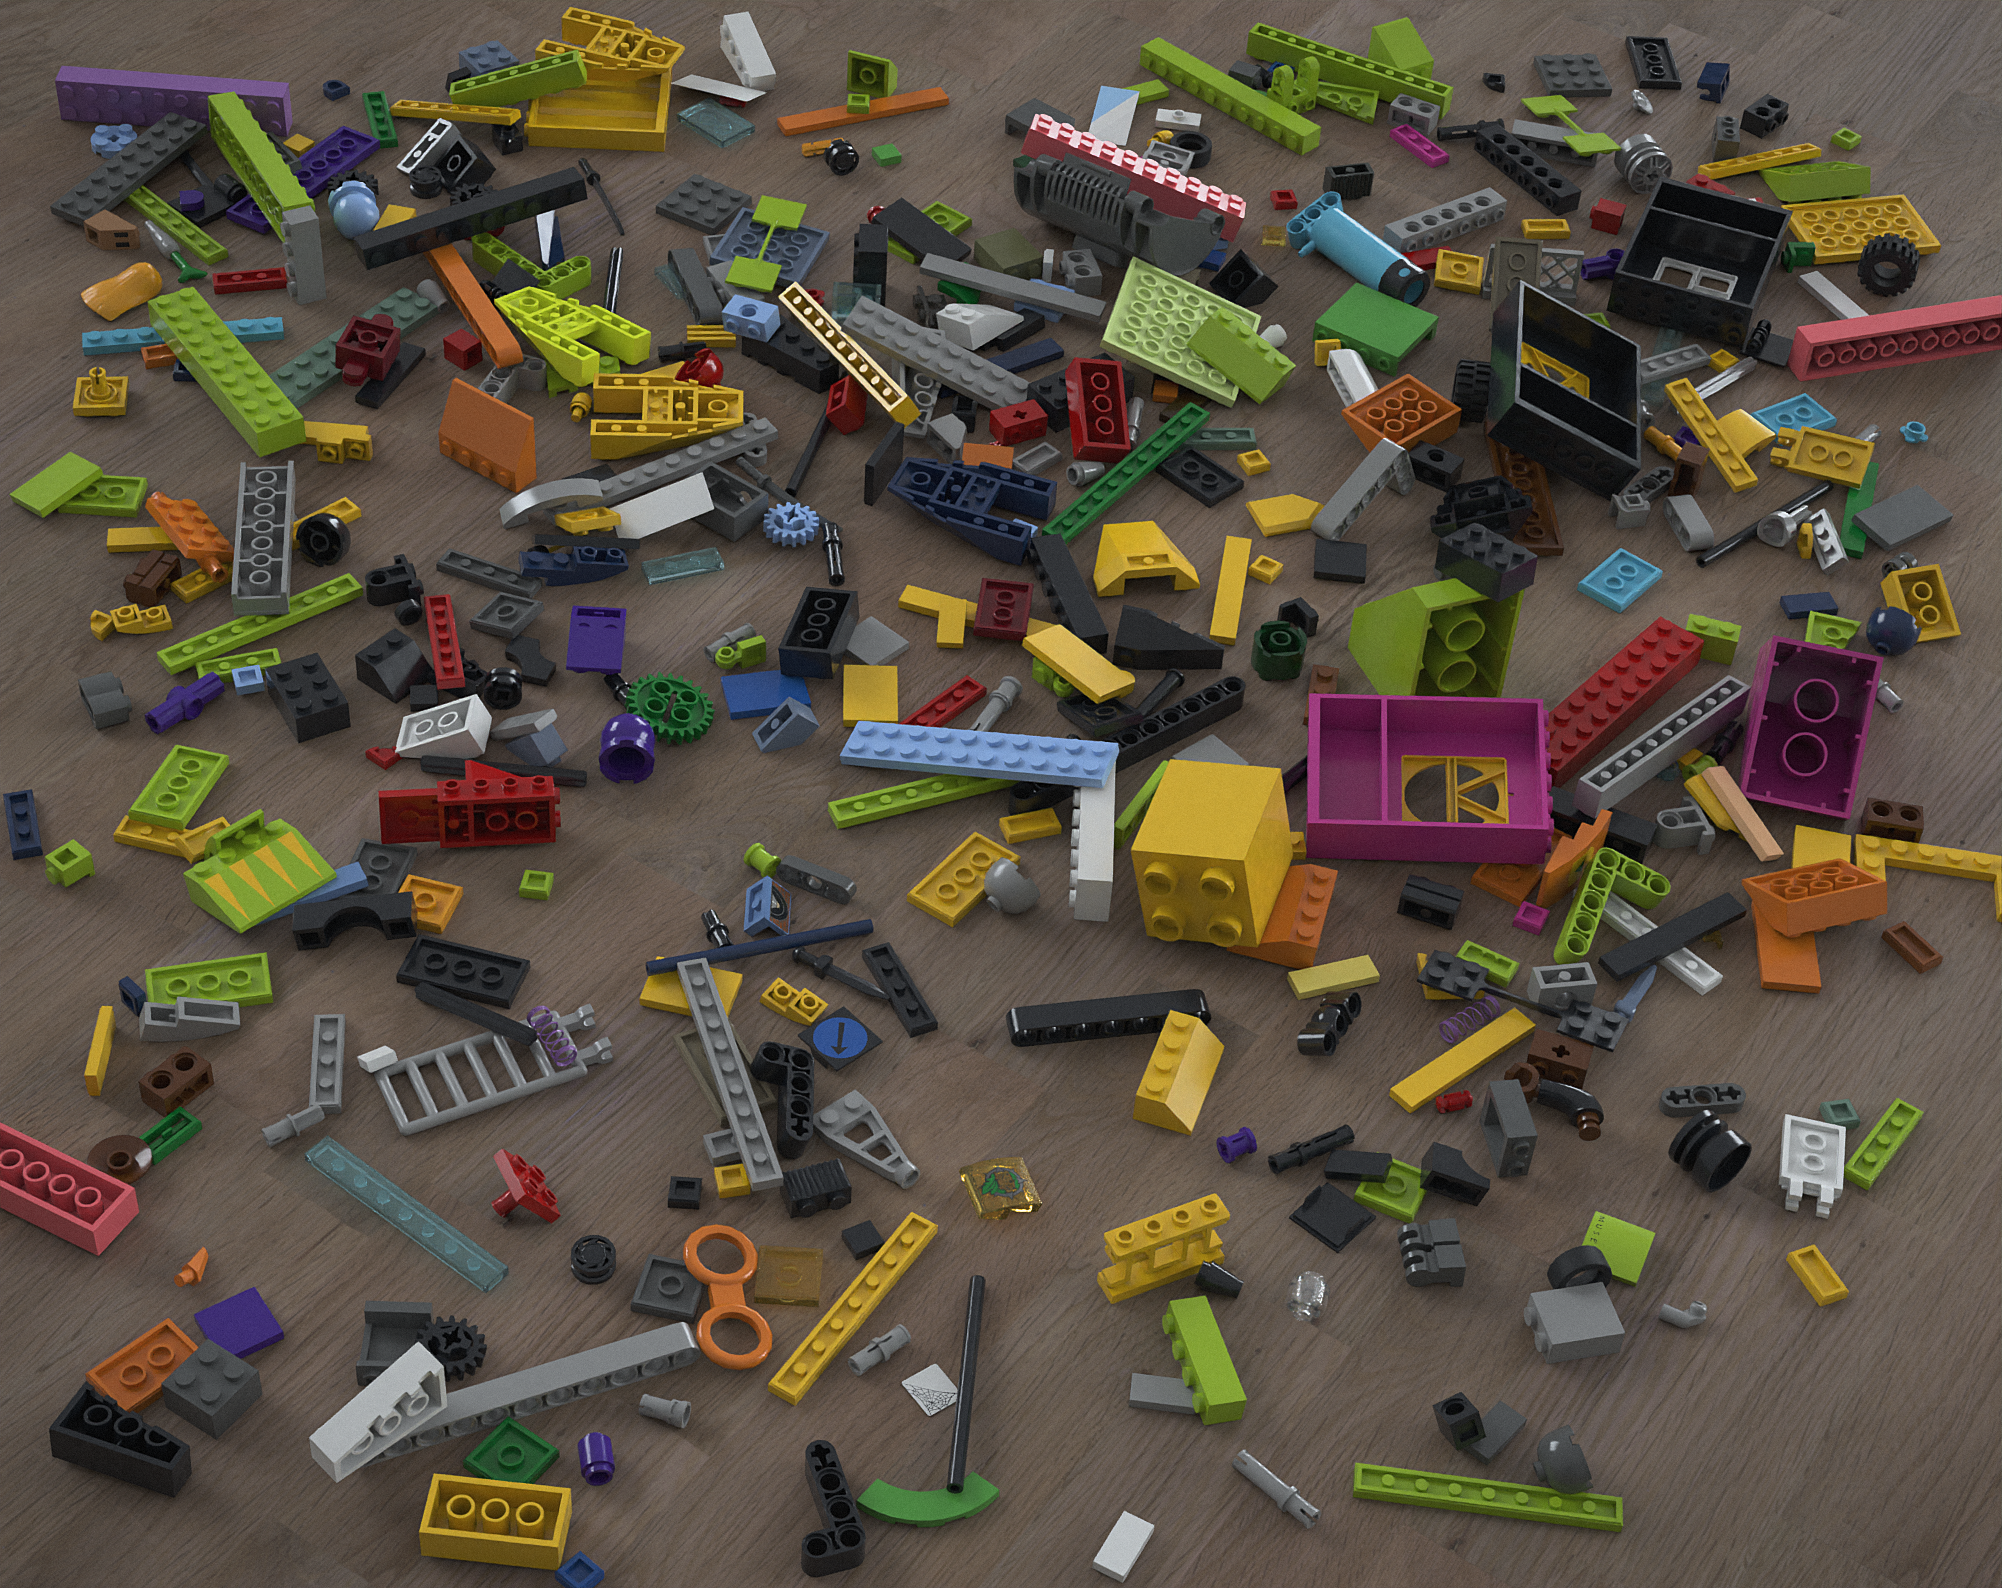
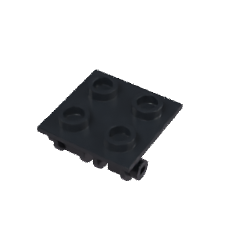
M507 259L492 282L490 280H482L479 285L493 306L498 309L494 304L495 299L528 286L536 288L540 280L510 259Z
M1768 319L1760 320L1757 327H1753L1739 353L1753 359L1768 362L1773 366L1784 368L1790 355L1793 340L1770 333L1772 328L1771 322Z

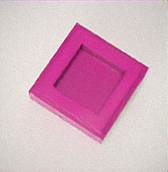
M1523 901L1512 926L1539 936L1549 918L1550 911Z

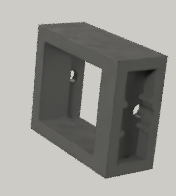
M1519 1079L1490 1081L1479 1122L1497 1177L1528 1175L1538 1134Z

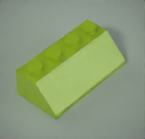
M1223 306L1207 318L1186 344L1258 404L1263 403L1281 389L1296 367L1287 356L1281 354L1268 341L1261 338Z

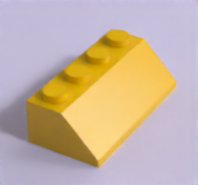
M1170 1010L1136 1093L1133 1119L1191 1136L1224 1051V1045L1199 1018Z

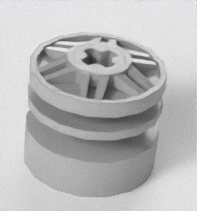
M1638 134L1626 139L1620 145L1621 151H1616L1615 167L1637 193H1652L1660 176L1668 179L1671 177L1673 170L1672 161L1650 135Z

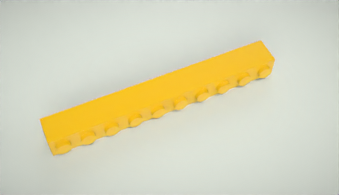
M796 281L778 296L790 314L839 362V365L852 376L895 422L903 423L904 428H906L922 414L910 397L849 335L841 331V327Z

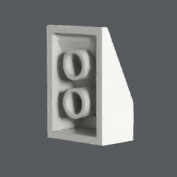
M953 303L936 313L938 328L946 332V339L970 350L977 349L1024 321L1022 315L992 305Z
M477 694L403 717L395 753L400 754V757L422 758L424 755L460 759L476 758L485 752L492 717Z

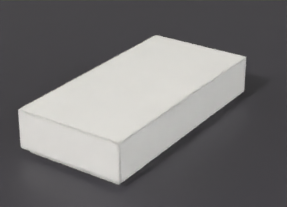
M1124 1511L1095 1557L1092 1568L1123 1583L1153 1534L1154 1525Z

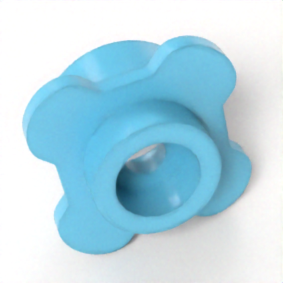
M1912 421L1907 423L1906 427L1900 428V433L1904 434L1905 441L1909 443L1926 442L1928 440V436L1924 434L1926 428L1919 422Z

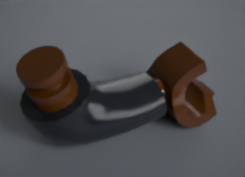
M1514 1063L1512 1068L1505 1072L1504 1080L1519 1079L1527 1104L1532 1102L1535 1097L1537 1098L1536 1103L1565 1113L1571 1119L1573 1126L1579 1129V1137L1584 1141H1593L1600 1137V1124L1604 1120L1602 1106L1595 1096L1585 1090L1560 1082L1542 1079L1541 1083H1538L1539 1073L1528 1063Z

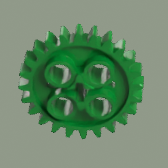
M658 672L657 678L649 673L647 679L639 677L638 683L633 682L631 689L628 690L624 705L627 708L626 713L635 714L647 720L653 728L657 742L662 738H666L667 744H670L673 739L679 745L682 744L683 739L690 744L693 737L700 740L702 734L706 735L708 728L711 727L715 710L712 709L713 701L707 700L709 694H700L702 687H693V680L685 683L681 675L678 679H674L672 673H669L668 677H664L661 672ZM672 694H676V700L669 719L664 723L663 718Z

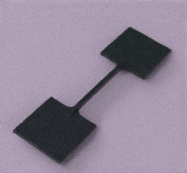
M1434 950L1417 978L1416 982L1471 1002L1477 992L1482 990L1488 994L1559 1018L1561 1022L1557 1028V1033L1612 1053L1629 1022L1628 1018L1622 1017L1616 1012L1594 1007L1584 1001L1573 999L1567 1010L1560 1011L1492 987L1484 981L1490 969L1482 967L1476 962H1468L1454 957L1450 953Z

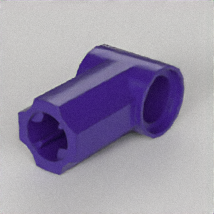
M1614 248L1608 250L1605 256L1584 259L1580 272L1583 280L1603 276L1614 279L1615 271L1625 251Z

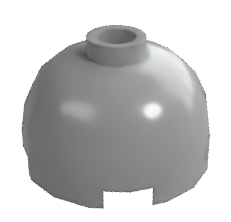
M1004 857L995 862L985 875L984 890L988 896L986 901L997 912L1003 910L1008 914H1018L1031 908L1037 902L1041 893L1030 877L1025 880L1016 871L1019 867Z

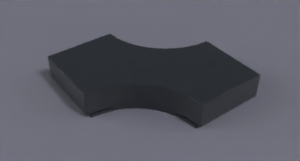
M517 635L514 639H511L505 650L506 660L516 663L521 668L522 682L547 687L556 671V663L547 660L539 652L540 640Z

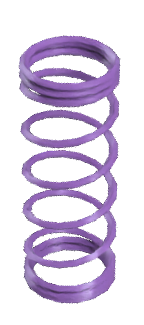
M1487 995L1481 999V1002H1475L1472 1007H1467L1463 1012H1458L1455 1017H1450L1447 1021L1441 1022L1439 1032L1442 1038L1448 1043H1454L1459 1038L1458 1032L1463 1036L1467 1034L1465 1025L1470 1030H1475V1022L1465 1013L1468 1009H1472V1016L1479 1025H1484L1483 1016L1487 1020L1496 1018L1501 1013L1498 1001L1494 997ZM1486 999L1494 1004L1496 1014H1493L1486 1005ZM1476 1004H1480L1482 1014L1474 1008ZM1482 1005H1483V1008H1484L1485 1012H1486L1489 1016H1491V1018L1486 1017V1015L1484 1014V1012H1483V1010H1482ZM1473 1010L1481 1016L1482 1023L1476 1020ZM1459 1014H1463L1465 1025L1457 1019ZM1465 1015L1472 1021L1473 1029L1468 1026ZM1454 1019L1455 1025L1449 1022V1020ZM1456 1020L1463 1025L1465 1029L1464 1034L1458 1029ZM1443 1024H1446V1031L1452 1040L1444 1033ZM1448 1027L1452 1030L1454 1038L1450 1035Z
M543 1005L533 1008L527 1015V1021L535 1030L536 1028L543 1027L540 1033L537 1032V1035H539L540 1041L545 1044L546 1050L550 1052L556 1065L567 1066L572 1063L577 1056V1051L573 1046L568 1045V1038H562L564 1031L557 1030L558 1023L551 1022L553 1015L550 1014L549 1009ZM546 1010V1014L542 1015L536 1022H531V1017L536 1012ZM549 1015L551 1016V1019L548 1023L542 1026H536L545 1022L548 1019ZM556 1024V1028L552 1032L542 1034V1031L548 1025ZM556 1032L562 1033L561 1037L556 1041L547 1042L552 1034ZM549 1035L546 1041L542 1040L541 1036ZM567 1040V1044L556 1051L553 1050L558 1042ZM552 1043H554V1045L552 1046V1048H551V1050H550V1049L547 1047V1044H552ZM573 1050L569 1056L558 1059L563 1052ZM572 1056L568 1061L562 1063L557 1062V1060H565Z

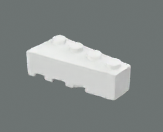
M749 12L724 15L723 25H720V47L739 76L742 84L746 88L759 91L773 90L776 73Z

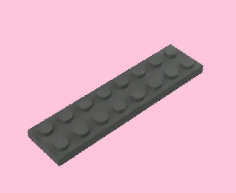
M169 112L50 206L51 213L84 226L83 221L103 210H112L208 133L207 125Z

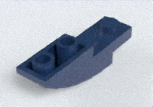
M573 546L572 554L520 551L518 557L521 575L525 577H543L546 586H567L595 582L628 570L629 567L625 550L617 548Z

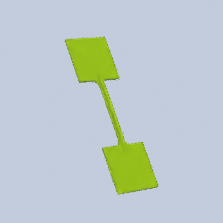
M1562 95L1521 99V102L1537 117L1547 118L1549 115H1556L1571 127L1578 135L1563 136L1562 139L1580 156L1587 157L1593 153L1612 154L1613 151H1621V147L1604 132L1586 134L1568 118L1567 115L1578 112V109Z
M762 195L752 217V222H757L764 226L769 225L770 229L758 258L750 259L735 256L725 283L735 287H745L759 292L772 293L782 265L765 262L762 258L776 228L797 231L807 204Z

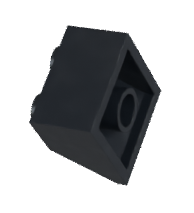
M458 134L433 165V167L441 171L442 178L440 181L450 194L451 191H455L456 187L463 188V184L471 186L472 182L485 184L496 170L482 150L460 134Z
M1241 249L1209 282L1221 298L1243 308L1263 304L1279 287L1263 268Z
M396 628L355 654L357 679L395 704L410 695V686L426 684L429 672L433 671L415 641Z

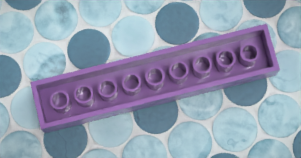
M61 66L55 79L61 120L153 126L166 114L173 112L207 125V130L210 131L207 96L234 91L239 99L244 101L246 109L251 111L253 119L258 121L262 132L272 131L276 136L287 137L293 122L289 83Z

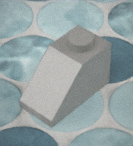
M952 413L928 422L927 443L949 464H953L954 460L961 461L967 434L965 424Z

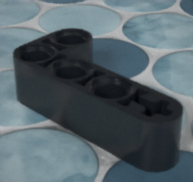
M767 1041L760 1045L750 1065V1072L757 1080L778 1085L777 1149L785 1158L798 1159L804 1153L813 1135L814 1058L805 1049Z
M825 1440L813 1441L807 1446L805 1451V1476L824 1529L811 1532L803 1538L801 1543V1568L808 1576L823 1577L860 1566L865 1558L866 1535L834 1446ZM818 1553V1554H822V1555L815 1556V1555H812V1554Z

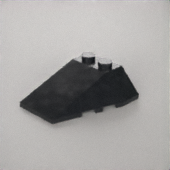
M1501 475L1452 485L1443 498L1444 504L1438 505L1436 508L1437 514L1430 517L1432 533L1440 538H1444L1470 524L1476 523L1483 525L1485 529L1497 535L1504 536L1507 540H1513L1533 512L1531 498L1528 495L1523 496L1519 488L1514 489L1513 484Z

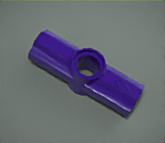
M210 672L186 688L176 686L169 692L165 702L145 714V722L149 725L151 731L158 735L183 718L193 720L201 714L206 703L225 691L224 683L216 673Z

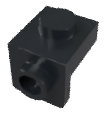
M1299 597L1279 606L1277 621L1293 623L1296 627L1302 629L1307 638L1316 635L1319 615L1302 597Z

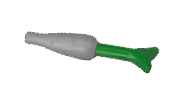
M147 220L144 223L145 228L149 231L161 254L167 260H173L181 269L182 273L178 278L179 283H184L188 279L204 278L208 275L205 271L191 267L180 255L181 249L168 234L158 228L153 221Z

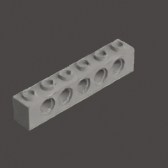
M1489 187L1385 225L1383 241L1400 253L1422 250L1504 220L1507 200Z

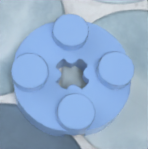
M122 124L120 126L99 125L91 136L92 151L95 154L96 151L101 153L103 158L111 159L137 138V134L129 124Z

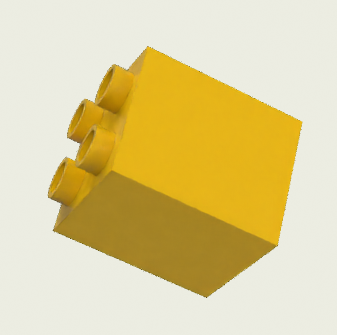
M1170 759L1131 848L1147 936L1158 937L1164 941L1180 939L1209 942L1221 947H1231L1234 945L1259 946L1294 855L1281 768Z

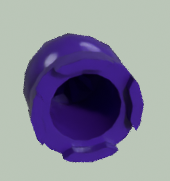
M626 713L615 716L606 723L600 737L601 749L598 760L600 771L607 779L615 783H620V780H633V784L646 780L653 773L655 762L653 749L656 740L653 728L647 720L638 715Z

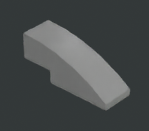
M177 997L175 1005L144 1002L139 1017L140 1041L164 1042L201 1039L234 1031L240 1027L238 1002Z

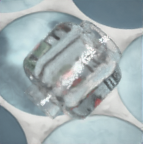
M1312 1271L1301 1272V1274L1294 1276L1289 1283L1285 1305L1293 1313V1316L1300 1321L1308 1322L1312 1318H1319L1326 1311L1330 1287L1322 1275Z

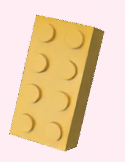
M434 1473L419 1530L421 1555L558 1570L561 1566L572 1514L571 1488Z

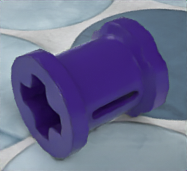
M1246 1127L1240 1128L1238 1133L1229 1137H1218L1216 1142L1218 1152L1226 1163L1233 1162L1235 1157L1244 1153L1252 1154L1257 1151L1255 1136Z

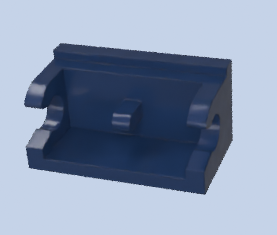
M1706 62L1697 82V88L1707 89L1710 94H1700V99L1721 103L1730 83V64Z

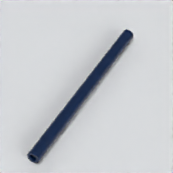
M867 919L646 962V972L648 976L677 971V963L706 958L708 965L866 935L873 933L874 927L872 920Z

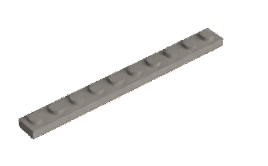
M766 417L732 431L600 481L603 501L579 507L577 500L544 509L543 513L556 527L554 514L609 506L695 472L709 461L718 463L778 439V430Z
M701 958L678 962L677 973L752 1191L783 1186L784 1177L707 959Z

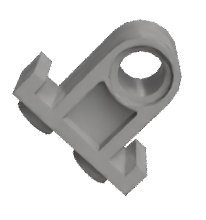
M1693 796L1683 797L1680 808L1666 809L1657 814L1655 824L1658 826L1653 841L1655 845L1665 849L1698 845V855L1709 854L1712 842L1715 840V830L1712 825H1709L1704 816V810L1698 805Z

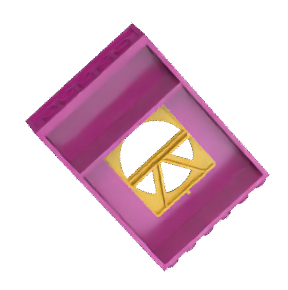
M1309 693L1306 858L1544 864L1546 853H1551L1554 819H1550V814H1548L1552 813L1553 797L1549 796V792H1547L1551 791L1552 776L1548 775V771H1546L1550 770L1551 754L1547 753V749H1545L1549 748L1550 733L1544 728L1548 727L1549 712L1548 710H1543V699ZM1445 765L1447 822H1422L1408 809L1405 802V788L1417 773L1433 766ZM1457 765L1469 767L1483 774L1478 778L1457 786ZM1493 783L1499 795V803L1496 811H1493L1461 795ZM1458 808L1485 821L1483 823H1458Z

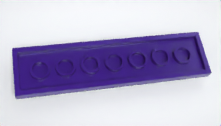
M342 126L298 158L303 169L297 170L293 176H297L300 186L305 188L309 199L313 198L328 187L327 183L331 181V177H337L338 172L345 174V170H351L380 148V140ZM250 194L226 210L227 219L263 234L273 228Z

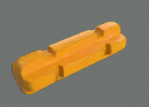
M831 139L813 142L812 145L811 142L804 143L801 149L804 157L813 156V153L815 155L824 154L825 148H829L831 146L830 143L833 141Z

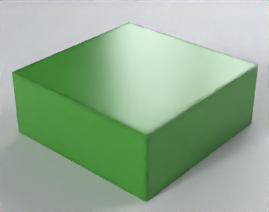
M893 143L872 148V156L880 167L901 163L902 155Z

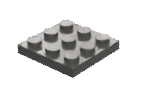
M1544 54L1542 56H1534L1533 64L1548 96L1562 95L1564 98L1611 96L1612 87L1596 54Z
M694 174L656 205V213L706 234L715 235L736 218L742 207L747 208L752 204V196L701 175Z

